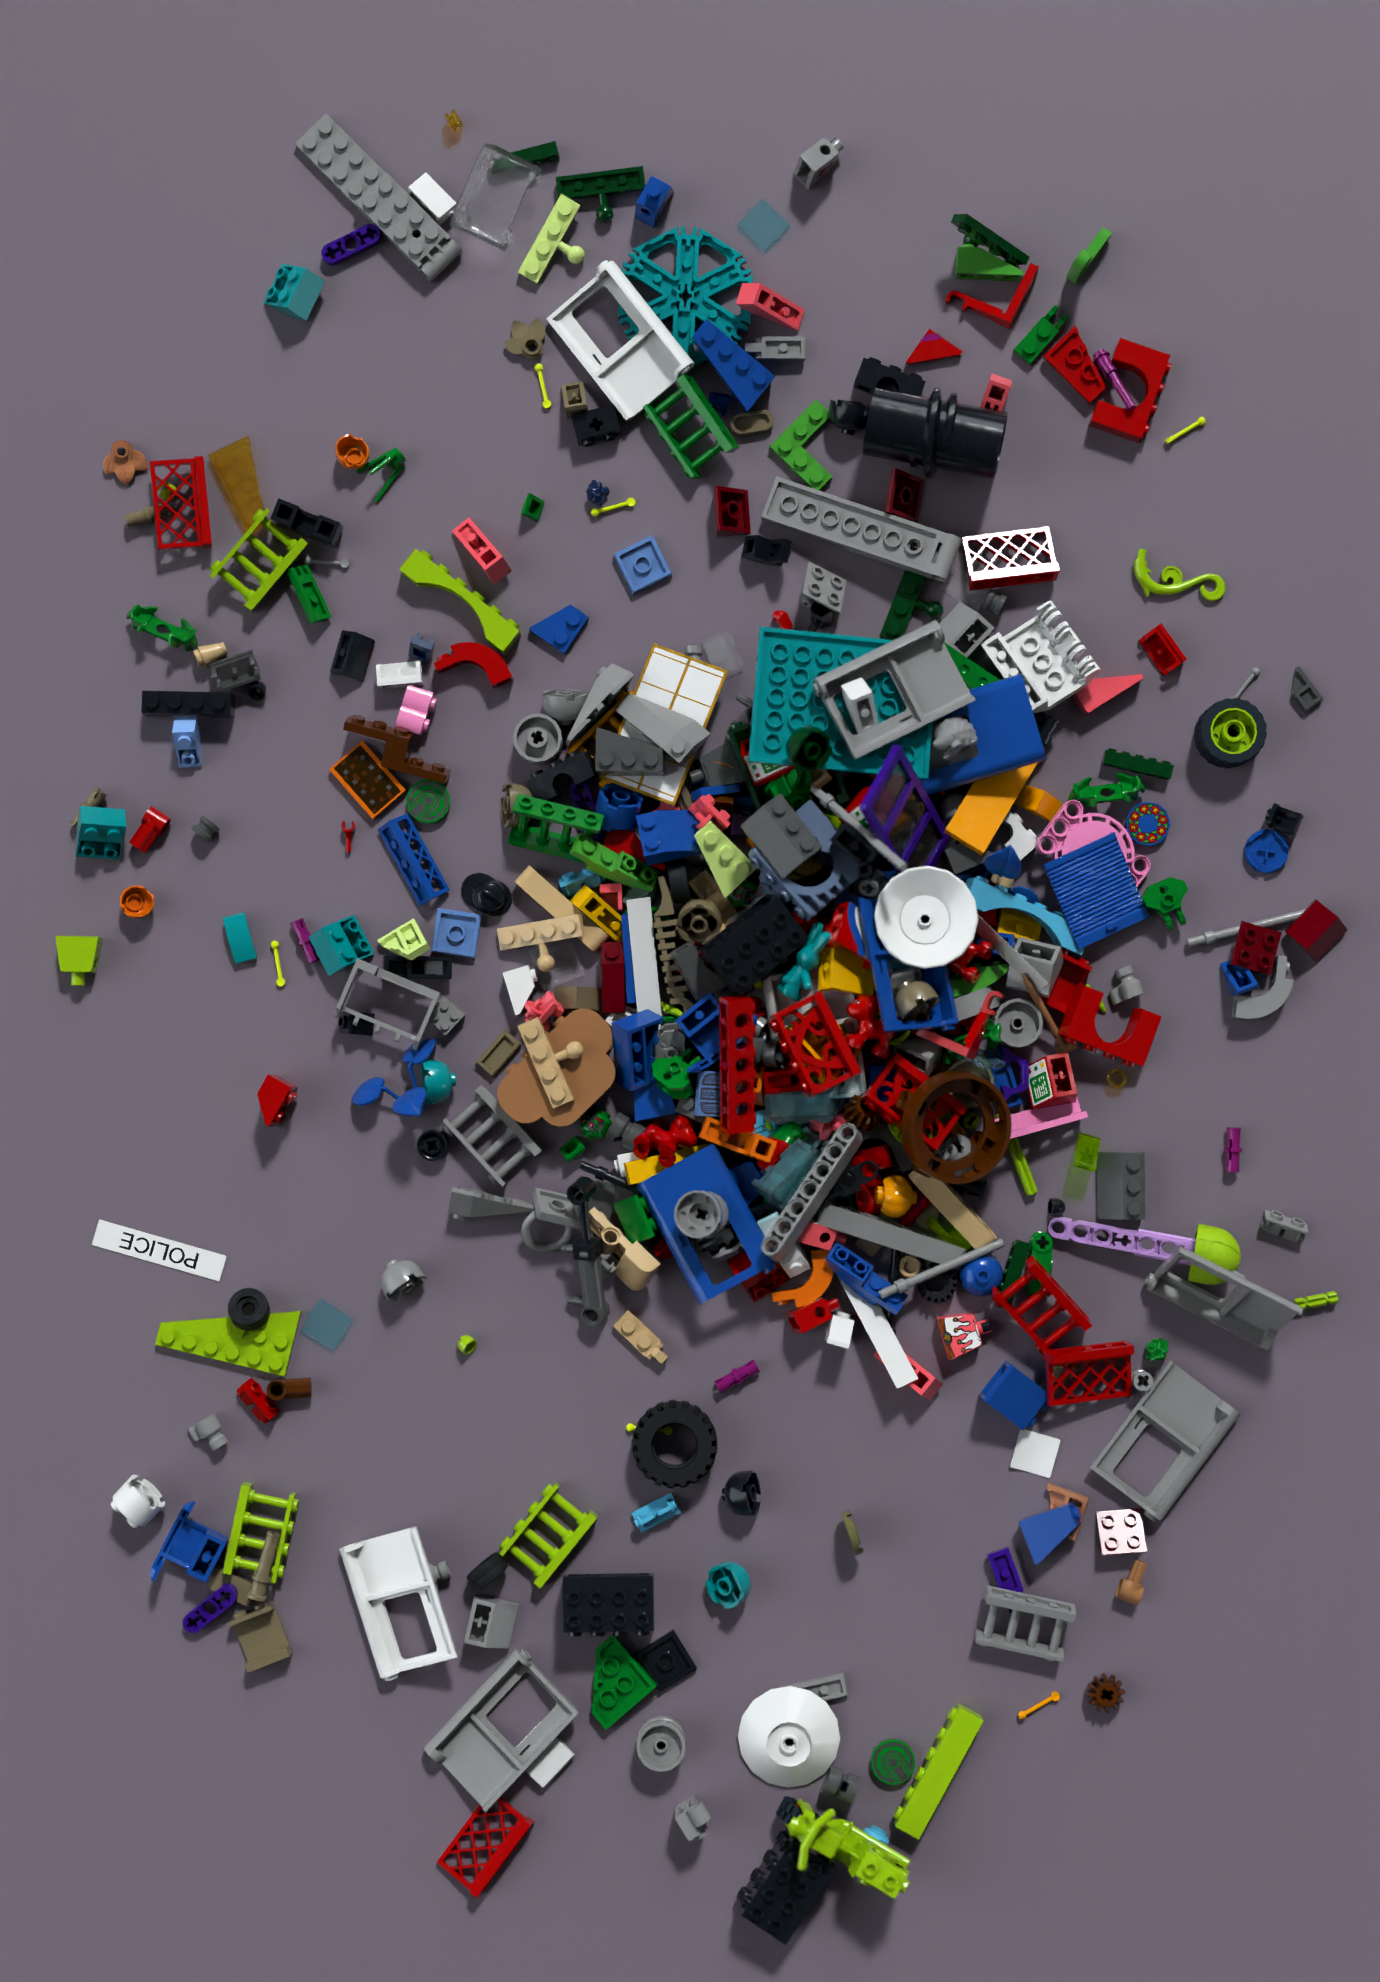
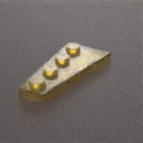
M249 436L209 454L210 460L245 531L255 522L252 520V517L258 510L264 511ZM259 524L252 533L264 528V526Z

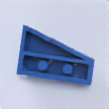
M649 1009L612 1022L614 1065L616 1069L615 1081L631 1092L649 1085L652 1075V1063L655 1061L653 1051L655 1044L659 1042L657 1033L659 1024L663 1023L664 1017Z

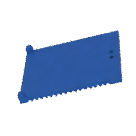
M1111 832L1104 837L1041 865L1042 869L1047 873L1078 949L1149 917L1115 832Z

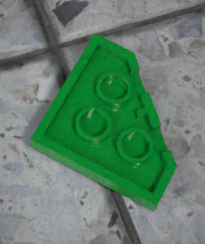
M613 1634L596 1648L595 1654L596 1662L591 1713L605 1730L657 1687L656 1682L619 1638L613 1636Z

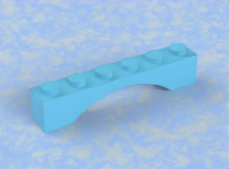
M983 877L967 878L965 884L975 899L977 911L985 912L996 908H1010L1023 912L1044 928L1055 946H1059L1073 955H1082L1085 947L1077 948L1063 913L1058 911L1051 913L1046 910L1047 906L1038 902L1031 904L1027 902V897L1015 893V896L1007 893L1008 889L997 884L995 887L988 884L989 880Z

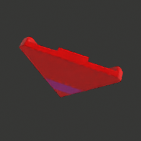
M929 329L906 361V364L910 365L961 356L963 351Z
M905 1171L904 1178L910 1182L913 1191H917V1202L912 1204L909 1211L901 1216V1224L908 1227L931 1204L929 1199L910 1180L908 1175L911 1171Z

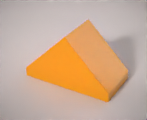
M1028 785L1023 786L1013 803L1049 822L1062 806V802L1048 792Z

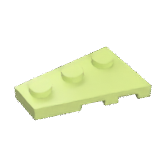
M711 820L694 835L724 898L756 869L750 863L749 858Z

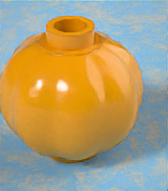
M891 1175L882 1180L880 1186H876L874 1201L875 1204H880V1211L886 1216L900 1217L909 1211L912 1204H916L917 1191H913L910 1182L903 1176Z

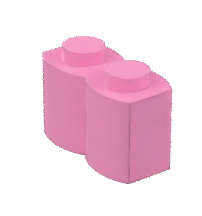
M408 685L395 727H404L408 729V732L422 736L423 732L427 733L430 725V720L427 719L430 711H434L437 699L434 698L435 694Z

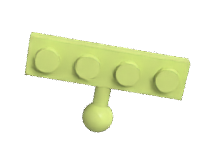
M563 194L559 196L518 271L519 274L538 284L557 249L567 254L571 263L578 264L584 260L585 253L581 247H571L562 242L565 233L580 208V204Z

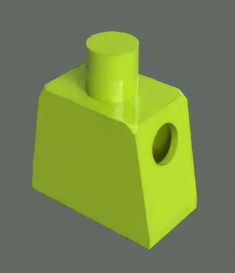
M56 936L60 971L71 972L72 986H85V973H96L103 938L92 936Z

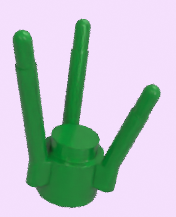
M396 447L356 470L357 473H361L379 462L381 463L369 471L370 475H373L385 465L390 470L395 468V471L375 498V502H379L397 475L404 469L402 464L406 459Z

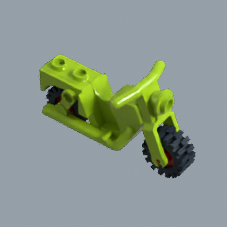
M784 1796L776 1811V1815L784 1820L785 1826L790 1832L789 1835L799 1839L801 1842L798 1859V1869L800 1871L806 1869L809 1849L812 1848L830 1858V1862L836 1859L849 1867L848 1871L852 1878L855 1875L858 1876V1880L868 1887L873 1885L894 1899L899 1892L904 1894L910 1883L907 1880L910 1870L906 1868L911 1860L857 1828L853 1822L849 1823L844 1819H832L835 1816L833 1809H828L819 1816L808 1802H803L800 1798L797 1801L789 1796Z

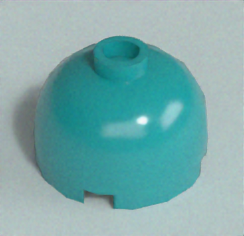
M425 1060L422 1063V1085L427 1092L426 1105L444 1102L451 1095L452 1086H456L455 1073H450L449 1067L444 1062L438 1060Z
M731 1561L723 1562L708 1571L709 1579L706 1580V1588L709 1596L716 1604L720 1603L725 1606L723 1607L725 1609L734 1608L748 1597L751 1590V1580L746 1569L740 1564Z

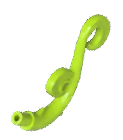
M1138 549L1137 559L1134 560V573L1147 597L1150 592L1159 595L1181 593L1206 580L1213 581L1216 584V588L1213 592H1209L1202 585L1200 593L1203 598L1212 602L1219 600L1224 595L1226 590L1225 582L1219 575L1204 574L1182 582V572L1175 566H1167L1161 571V580L1166 583L1168 578H1171L1173 580L1171 585L1156 583L1148 575V573H1151V570L1147 568V561L1145 560L1147 550Z

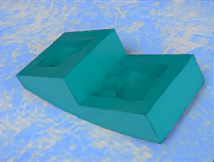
M245 912L223 917L235 964L257 958Z

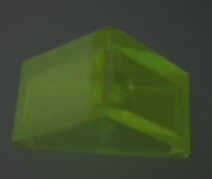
M1079 1132L1069 1165L1095 1172L1100 1138Z

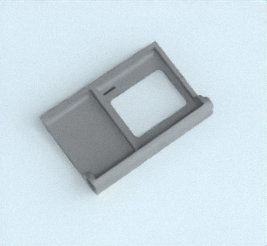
M936 620L814 679L812 688L817 697L821 696L854 759L975 701L974 696L969 692L944 644V633ZM882 672L889 673L906 706V710L856 735L851 734L833 697L842 692L841 685L861 677L866 681Z

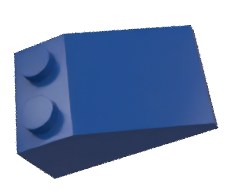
M662 810L636 815L647 866L703 854L694 837L699 831L696 828L699 821L689 810Z

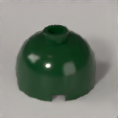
M814 726L799 727L790 735L786 743V753L789 761L797 769L805 773H811L812 771L810 770L815 768H822L832 752L829 741L831 740L830 736Z

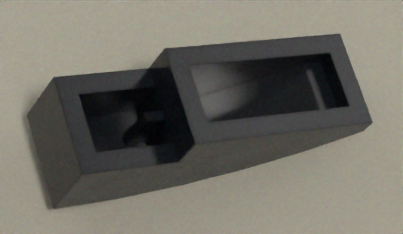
M383 956V969L405 979H452V957L418 956L413 960H409L402 956Z

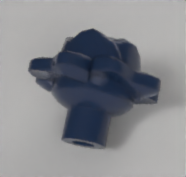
M592 480L588 485L589 488L586 490L587 498L593 505L596 504L600 507L605 502V496L609 495L610 491L608 487H602L601 482Z

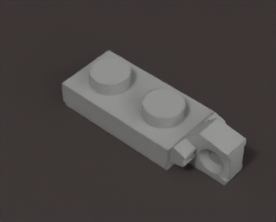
M761 336V338L756 339V343H745L744 350L749 355H756V360L805 361V337Z

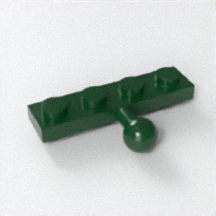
M643 166L556 177L558 198L561 194L571 200L598 196L599 208L596 211V217L601 223H608L613 218V210L608 206L607 195L643 191L645 188Z
M954 214L951 223L958 227L957 230L960 233L965 234L963 238L964 244H972L975 247L979 245L986 246L991 254L1001 256L1005 259V262L1015 267L1017 265H1027L1030 256L970 215Z
M907 570L904 571L880 633V638L895 640L903 636L914 608L926 611L927 615L932 619L942 616L944 609L940 602L932 601L927 603L918 599L926 580L925 576Z

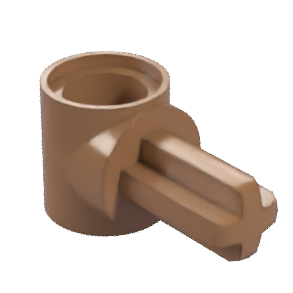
M1138 1559L1134 1561L1128 1578H1122L1118 1584L1115 1594L1116 1598L1136 1606L1140 1603L1144 1592V1587L1140 1583L1147 1567L1145 1562Z

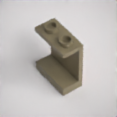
M264 1601L253 1606L254 1610L247 1613L245 1609L233 1614L234 1618L228 1622L229 1626L234 1625L247 1662L244 1665L247 1673L287 1658L293 1652L274 1602L267 1604Z

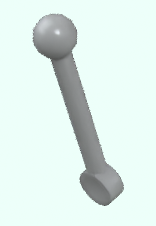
M310 557L303 559L305 565L312 563L336 565L344 569L349 567V562L346 559L342 561L317 560Z
M1255 667L1252 669V674L1234 697H1230V699L1238 698L1253 678L1260 674L1259 668Z

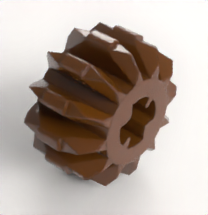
M862 1093L859 1096L854 1095L847 1101L843 1109L845 1111L843 1117L848 1119L847 1123L853 1124L863 1133L864 1131L874 1129L882 1116L879 1111H873L864 1104L865 1101L861 1098L863 1096Z
M1102 1673V1680L1094 1676L1093 1679L1096 1683H1088V1687L1092 1690L1087 1691L1086 1695L1092 1697L1089 1703L1091 1705L1096 1704L1097 1711L1102 1710L1104 1706L1105 1712L1109 1713L1110 1706L1117 1710L1116 1702H1124L1120 1695L1125 1694V1690L1120 1688L1122 1682L1120 1680L1115 1681L1116 1677L1113 1674L1107 1680V1675ZM1104 1689L1109 1692L1107 1697L1102 1693Z

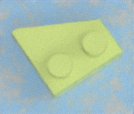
M414 918L377 940L382 948L409 960H413L430 950Z

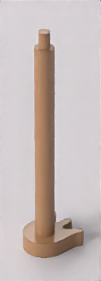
M1025 973L1022 974L1025 987L1057 1042L1054 1046L1056 1053H1069L1077 1049L1078 1045L1067 1043L1061 1035H1058L1059 1030L1031 979Z

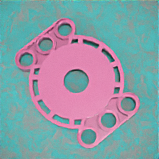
M1077 800L1065 802L1035 842V848L1039 854L1048 855L1053 853L1054 860L1111 832H1115L1137 887L1149 872L1151 865L1147 857L1142 855L1135 856L1132 839L1120 822L1101 813L1083 814V806ZM1069 804L1076 806L1077 814L1075 816H1070L1067 813ZM1092 817H1099L1105 820L1103 822L1092 821ZM1057 821L1062 822L1064 825V831L1061 834L1054 830V824ZM1111 822L1116 825L1120 831L1118 832L1109 823ZM1123 835L1127 840L1129 849L1126 848L1125 841L1122 838ZM1043 839H1048L1051 842V849L1049 851L1042 849L1041 842ZM1137 859L1144 863V869L1141 872H1138L1134 867Z

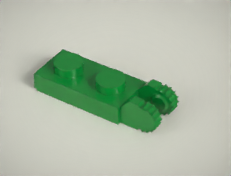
M1053 306L1046 316L1038 321L1013 350L1027 364H1032L1069 319V316L1065 314L1055 326L1049 322L1058 312V306Z

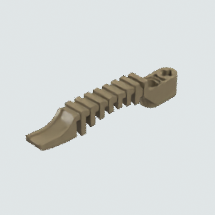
M658 876L662 900L660 907L654 913L655 922H653L654 928H657L655 935L656 939H659L658 950L662 952L660 960L664 962L662 970L666 972L664 979L665 983H668V987H666L667 994L674 996L670 998V1004L680 1003L685 1013L695 1003L684 996V991H688L687 984L676 986V981H682V975H672L671 971L678 970L675 963H669L672 957L670 953H667V949L675 948V941L665 942L664 938L675 937L676 932L675 930L663 931L662 927L678 924L677 918L662 921L660 919V916L674 914V909L664 876ZM688 1038L689 1048H694L695 1045Z

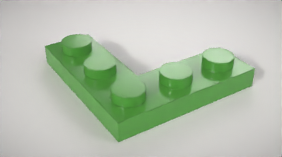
M815 400L770 445V449L810 488L820 491L832 479V476L802 447L830 419L829 411Z

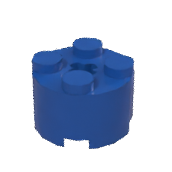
M615 783L604 785L603 790L599 791L595 807V813L604 815L602 828L609 832H613L615 829L633 831L637 824L636 815L640 814L643 802L642 795L639 792L624 789L623 786Z

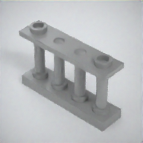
M481 1085L475 1090L478 1093L477 1099L452 1122L448 1118L443 1119L442 1121L445 1123L443 1128L451 1137L455 1134L490 1173L488 1178L496 1186L500 1184L503 1187L506 1184L503 1177L527 1155L533 1154L537 1156L542 1151V1148L517 1121L512 1119L501 1108L498 1100L484 1085ZM488 1104L493 1110L491 1116L470 1136L465 1138L457 1128L480 1107H485ZM503 1121L508 1126L507 1132L481 1155L473 1144L497 1122ZM518 1137L523 1143L521 1149L496 1171L487 1161L512 1138L515 1140Z
M987 1585L985 1601L986 1604L990 1605L984 1630L975 1629V1643L986 1648L995 1647L1045 1658L1050 1662H1064L1063 1647H1059L1065 1622L1074 1623L1075 1604ZM1001 1607L1012 1610L1006 1635L993 1632L998 1610ZM1023 1612L1034 1614L1028 1640L1015 1637L1020 1615ZM1044 1617L1056 1619L1050 1645L1037 1642Z

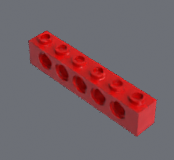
M746 995L719 997L721 1130L729 1135L754 1132V1125L756 1124V1114L754 1112V1103L756 1102L754 1059L756 1057V1050L753 1046V1037L756 1034L753 1014H755L756 1008L753 999ZM741 1015V1021L736 1025L735 1021ZM741 1038V1044L736 1047V1041ZM741 1060V1066L736 1069L737 1062ZM742 1082L740 1090L736 1091L737 1085ZM742 1104L741 1111L736 1113L737 1107Z

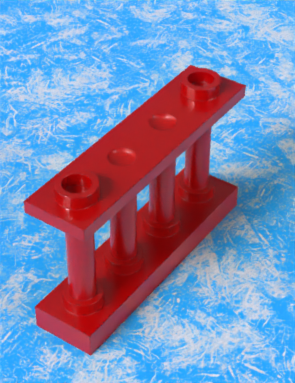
M1032 1255L1026 1260L1028 1266L1027 1273L1002 1293L994 1286L992 1288V1300L999 1308H1005L1036 1342V1349L1043 1355V1350L1052 1349L1050 1346L1075 1326L1077 1328L1081 1326L1086 1332L1092 1327V1324L1086 1313ZM1032 1279H1038L1042 1283L1041 1289L1017 1308L1008 1301L1011 1296ZM1052 1294L1056 1298V1304L1029 1324L1022 1315L1046 1295L1050 1296ZM1066 1310L1071 1315L1070 1319L1046 1339H1043L1037 1333V1330L1060 1311L1064 1312Z

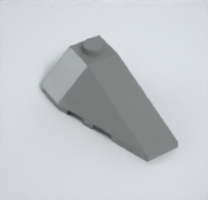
M630 693L615 709L617 713L654 745L662 748L665 754L681 768L711 735L694 719Z

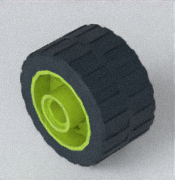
M1226 698L1218 701L1205 710L1195 725L1194 739L1196 748L1208 763L1214 764L1216 767L1232 768L1241 766L1257 756L1265 744L1267 726L1263 718L1264 716L1255 705H1252L1247 700ZM1227 729L1232 731L1233 737L1228 734Z

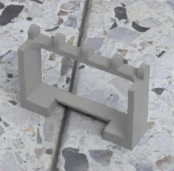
M357 958L337 1004L334 1017L339 1018L343 1010L355 1015L353 1021L355 1026H357L360 1018L376 1024L373 1031L375 1034H378L381 1027L397 1033L394 1039L396 1043L399 1042L401 1035L415 1040L412 1049L417 1051L441 993ZM359 969L432 999L417 1036L344 1006Z

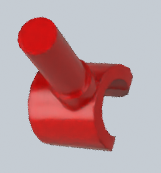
M343 821L341 827L345 833L346 852H351V838L356 827L352 821V828L347 830L345 829V821Z

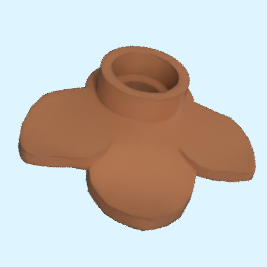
M119 440L112 445L111 453L105 457L103 469L105 474L115 472L118 479L128 485L134 477L135 470L147 471L148 464L142 452L133 450L132 445L128 441ZM120 447H123L126 450V454L124 456H121L118 453V449Z

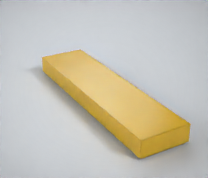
M708 1143L694 1146L691 1149L677 1150L674 1164L707 1147ZM660 1155L647 1157L644 1160L638 1159L623 1163L628 1185L643 1182L667 1169L659 1163L658 1158Z

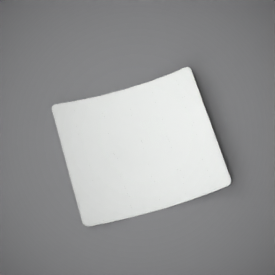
M1020 1429L1010 1467L1050 1478L1060 1439Z

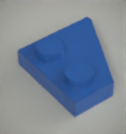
M570 604L531 626L529 631L565 655L588 621L589 616Z

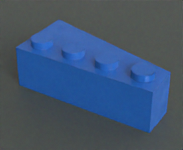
M708 319L701 324L690 338L728 388L731 395L739 403L742 410L748 412L775 376Z

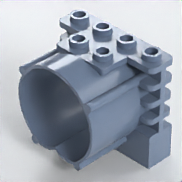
M811 799L800 807L796 814L822 846L819 853L813 857V862L824 867L828 877L824 883L814 887H805L794 883L788 877L782 880L756 846L748 853L750 863L757 871H760L758 878L760 879L764 894L778 896L789 912L796 913L800 919H805L807 922L860 878L857 873L859 864L830 841L838 829Z

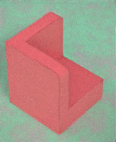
M621 883L600 884L601 899L615 911H623V885Z

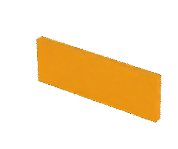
M1037 763L975 781L944 830V833L982 856Z

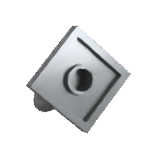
M535 1187L532 1193L535 1210L525 1218L522 1224V1238L526 1245L535 1251H557L561 1249L562 1245L569 1243L574 1234V1228L579 1229L581 1226L579 1206L572 1204L566 1194ZM540 1219L554 1224L565 1225V1233L556 1242L543 1244L532 1238L530 1228L535 1220Z

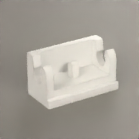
M426 172L408 187V194L439 226L454 213L452 210L456 207L457 203Z
M421 660L376 665L377 687L379 689L424 685Z

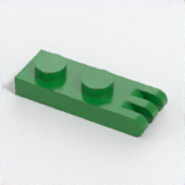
M302 565L288 568L287 574L310 624L330 619L332 616L309 566Z

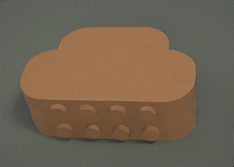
M590 1009L574 1010L566 1017L560 1016L552 1024L555 1028L550 1033L546 1032L555 1054L565 1050L566 1046L572 1041L581 1043L584 1048L583 1055L580 1058H567L559 1062L575 1100L554 1109L552 1108L530 1054L526 1050L521 1055L523 1060L518 1065L513 1063L505 1071L507 1076L500 1082L497 1090V1098L501 1108L512 1119L520 1123H532L543 1118L554 1126H568L579 1120L612 1087L615 1082L616 1069L614 1061L607 1054L613 1045L612 1029L598 1013Z

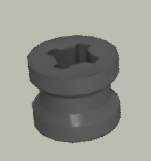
M991 588L982 609H989L994 615L998 616L1007 596L1004 594L999 595L996 593V590Z
M202 815L199 824L194 825L192 830L204 840L210 842L212 835L218 832L220 828Z

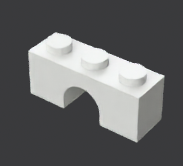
M1009 811L1002 824L1009 828L1011 835L1009 841L1002 848L1004 849L1011 845L1021 860L1035 848V842L1038 837L1031 829L1026 830L1022 825L1023 820L1017 813L1014 812L1012 814Z

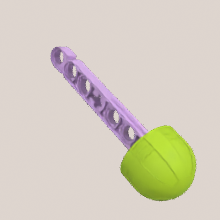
M1061 1216L1052 1218L1048 1226V1231L1054 1238L1068 1241L1071 1238L1078 1243L1132 1252L1136 1256L1165 1261L1172 1253H1166L1163 1246L1166 1243H1173L1176 1249L1183 1245V1248L1229 1271H1237L1240 1265L1241 1253L1237 1241L1226 1230L1214 1226L1198 1224L1195 1239L1139 1228L1138 1231L1083 1220L1072 1222V1218ZM1056 1222H1061L1065 1226V1230L1057 1233L1052 1229V1225ZM1078 1226H1083L1086 1228L1087 1234L1079 1237L1074 1233V1229ZM1098 1231H1107L1109 1238L1106 1241H1100L1096 1236ZM1113 1232L1116 1233V1238H1123V1235H1127L1131 1241H1127V1244H1122V1240L1115 1239V1243H1111ZM1148 1238L1153 1241L1154 1245L1151 1249H1144L1141 1246V1241ZM1185 1260L1178 1262L1179 1264L1190 1265L1188 1281L1207 1285L1225 1282V1280Z

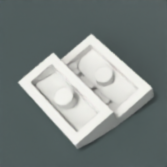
M556 1737L525 1771L539 1785L545 1788L575 1754L560 1738Z

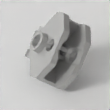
M676 1022L664 1024L658 1030L657 1037H659V1042L655 1044L653 1057L655 1060L657 1058H672L674 1055L679 1057L689 1048L688 1042L685 1041V1033ZM694 1052V1056L690 1060H694L698 1055Z

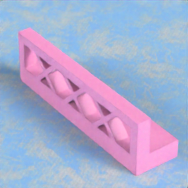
M1077 1098L1075 1103L1036 1110L1029 1109L1011 1114L1012 1127L1010 1139L1087 1118V1111H1081Z

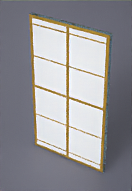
M653 643L633 695L692 718L706 729L728 671ZM623 718L617 734L656 746ZM696 752L682 768L665 754V776H600V779L675 807Z

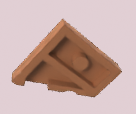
M1048 1483L1047 1491H1049L1050 1509L1073 1501L1074 1506H1077L1081 1512V1523L1066 1537L1076 1541L1090 1498Z

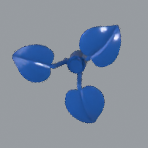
M1009 845L1002 850L990 854L985 860L987 869L981 877L985 878L989 872L1008 879L1019 877L1022 872V865L1014 848ZM958 873L955 875L965 883L967 881V878H974L972 875L966 873ZM1027 887L1007 888V893L1015 896V893L1027 897V902L1031 904L1039 903L1036 893Z
M421 1040L417 1051L412 1049V1044L403 1055V1061L408 1063L409 1073L414 1086L413 1089L406 1091L399 1097L383 1086L385 1083L383 1078L376 1077L365 1081L358 1087L351 1103L358 1106L371 1104L380 1096L381 1091H384L396 1099L392 1106L395 1113L404 1116L420 1117L427 1107L424 1103L427 1092L423 1087H418L413 1065L423 1063L430 1056L437 1040Z

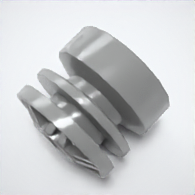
M694 1190L684 1194L678 1200L674 1211L677 1227L683 1234L691 1238H711L718 1235L725 1229L729 1218L726 1202L720 1195L711 1191ZM702 1210L708 1211V1214L705 1215L706 1218L700 1217L703 1214Z

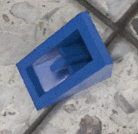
M1231 960L1220 964L1232 996L1240 995L1259 987L1249 969L1230 964Z

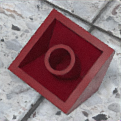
M892 468L884 512L917 523L924 479L897 468Z
M714 486L716 536L751 534L748 490Z
M1315 899L1285 932L1317 962L1347 931V928L1338 916Z

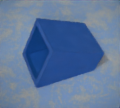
M1007 1360L1004 1361L979 1394L985 1402L1022 1430L1026 1427L1029 1429L1036 1421L1035 1415L1039 1410L1043 1411L1047 1407V1392Z

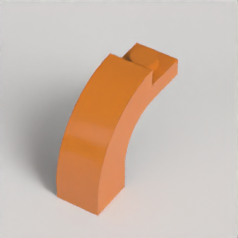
M706 1116L699 1134L701 1139L770 1163L777 1141L757 1133L749 1132L729 1135L721 1130L720 1121Z
M822 1248L810 1250L812 1271L808 1280L797 1288L771 1291L772 1301H777V1305L790 1304V1299H794L797 1308L818 1299L826 1291L833 1277L834 1271L825 1260L831 1250Z

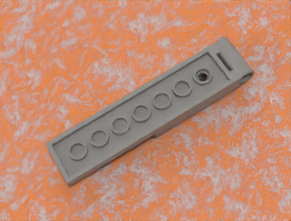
M327 113L295 143L296 147L372 224L380 229V232L428 281L432 282L462 252L459 245L451 239L430 215L387 172L385 173ZM417 233L421 234L418 238L414 237Z
M777 476L761 515L762 520L844 547L847 551L942 582L947 581L962 541L956 535L945 533ZM917 546L918 549L916 551L911 550V547Z

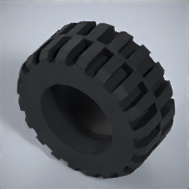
M669 1400V1402L665 1403L660 1402L653 1408H649L637 1423L632 1440L633 1457L639 1470H642L644 1476L648 1480H653L656 1485H665L671 1489H674V1487H687L691 1483H697L702 1476L705 1477L710 1467L714 1464L717 1453L715 1427L710 1421L709 1416L696 1405L693 1406L683 1400L682 1402L676 1400ZM670 1423H679L687 1426L693 1432L696 1439L694 1454L688 1461L679 1465L663 1462L657 1456L654 1449L655 1435L663 1426Z

